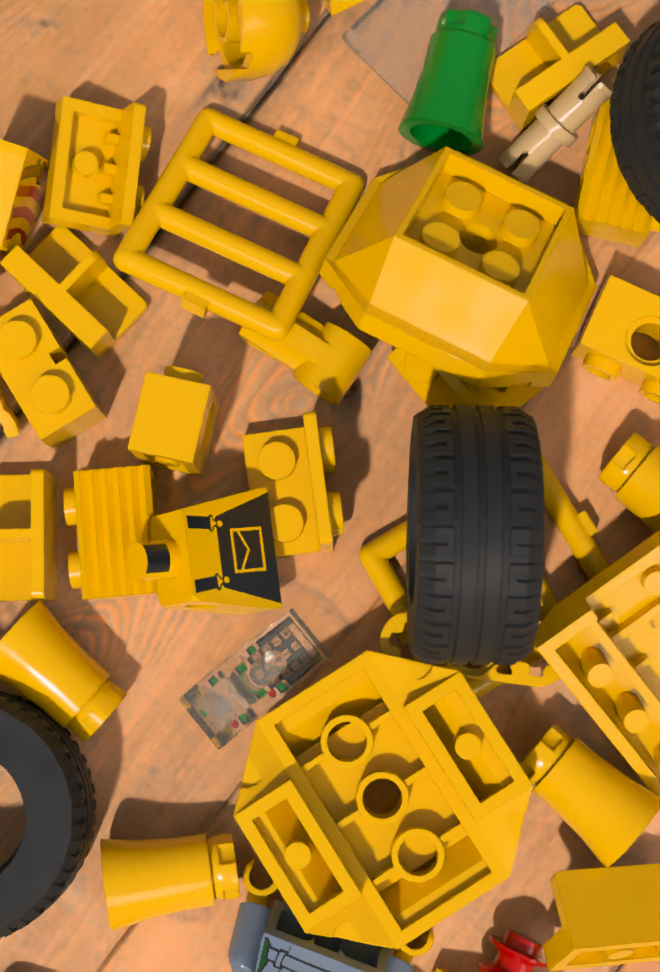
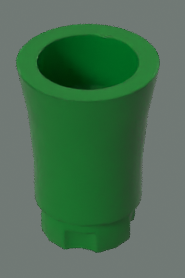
M447 9L441 12L436 31L430 36L424 64L413 96L398 127L399 133L409 142L434 152L447 146L466 155H472L483 149L485 108L490 76L496 55L494 43L498 28L491 23L490 17L470 9L460 11Z

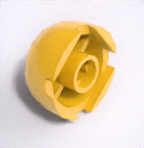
M202 0V22L208 55H215L218 51L220 52L221 62L225 69L213 70L216 76L224 82L250 81L265 78L287 65L299 45L301 34H305L309 27L310 13L307 0Z

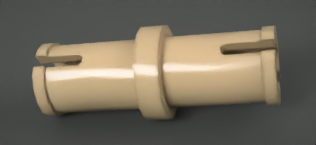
M587 64L578 77L550 105L543 103L534 113L537 119L506 151L499 155L501 163L508 169L511 165L514 167L528 153V157L511 173L522 183L527 184L531 177L562 145L570 147L579 137L576 131L611 98L613 87L608 81L604 83L601 81L585 97V93L602 77L592 66Z

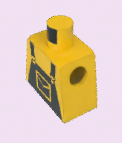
M267 487L245 491L153 516L149 523L151 540L134 541L128 548L127 568L129 574L135 581L156 580L158 601L164 608L230 615H246L282 608Z

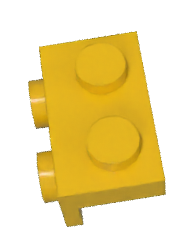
M62 96L56 102L42 222L111 237L131 226L144 204V187L138 184L140 162H143L148 154L151 142V128L149 125L144 124L145 104L132 102L121 110L68 96Z

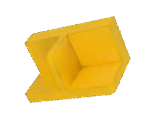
M576 4L549 23H546L542 18L533 21L530 24L527 37L494 60L489 88L519 129L523 131L537 119L534 114L535 111L543 103L550 105L578 77L587 64L592 66L602 76L619 65L630 40L617 22L600 31L584 8Z
M57 226L29 255L16 245L0 262L7 273L99 360L148 310L145 300L108 267L104 258L97 251L92 252L67 227Z
M31 469V473L25 475H0V602L57 601V477L46 469Z
M660 863L557 871L551 877L550 883L562 928L542 946L549 972L660 961Z

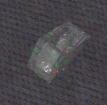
M292 608L216 665L178 700L219 750L332 656Z

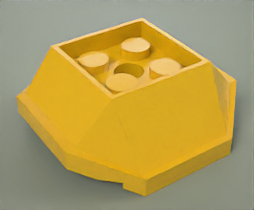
M447 146L411 166L373 178L326 254L319 273L328 287L335 289L343 308L358 329L477 388L509 387L528 383L529 387H550L597 287L579 237L574 208L557 198Z
M367 650L256 721L233 816L305 933L331 938L334 936L398 950L510 877L533 785L460 671ZM376 779H389L396 783L400 790L398 804L387 813L372 812L363 802V792L366 786Z

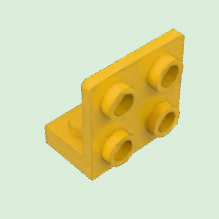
M316 411L302 413L304 427L242 435L249 490L267 487L276 558L333 551L332 536L344 535L340 492H326L324 474L336 472L331 426L318 428Z

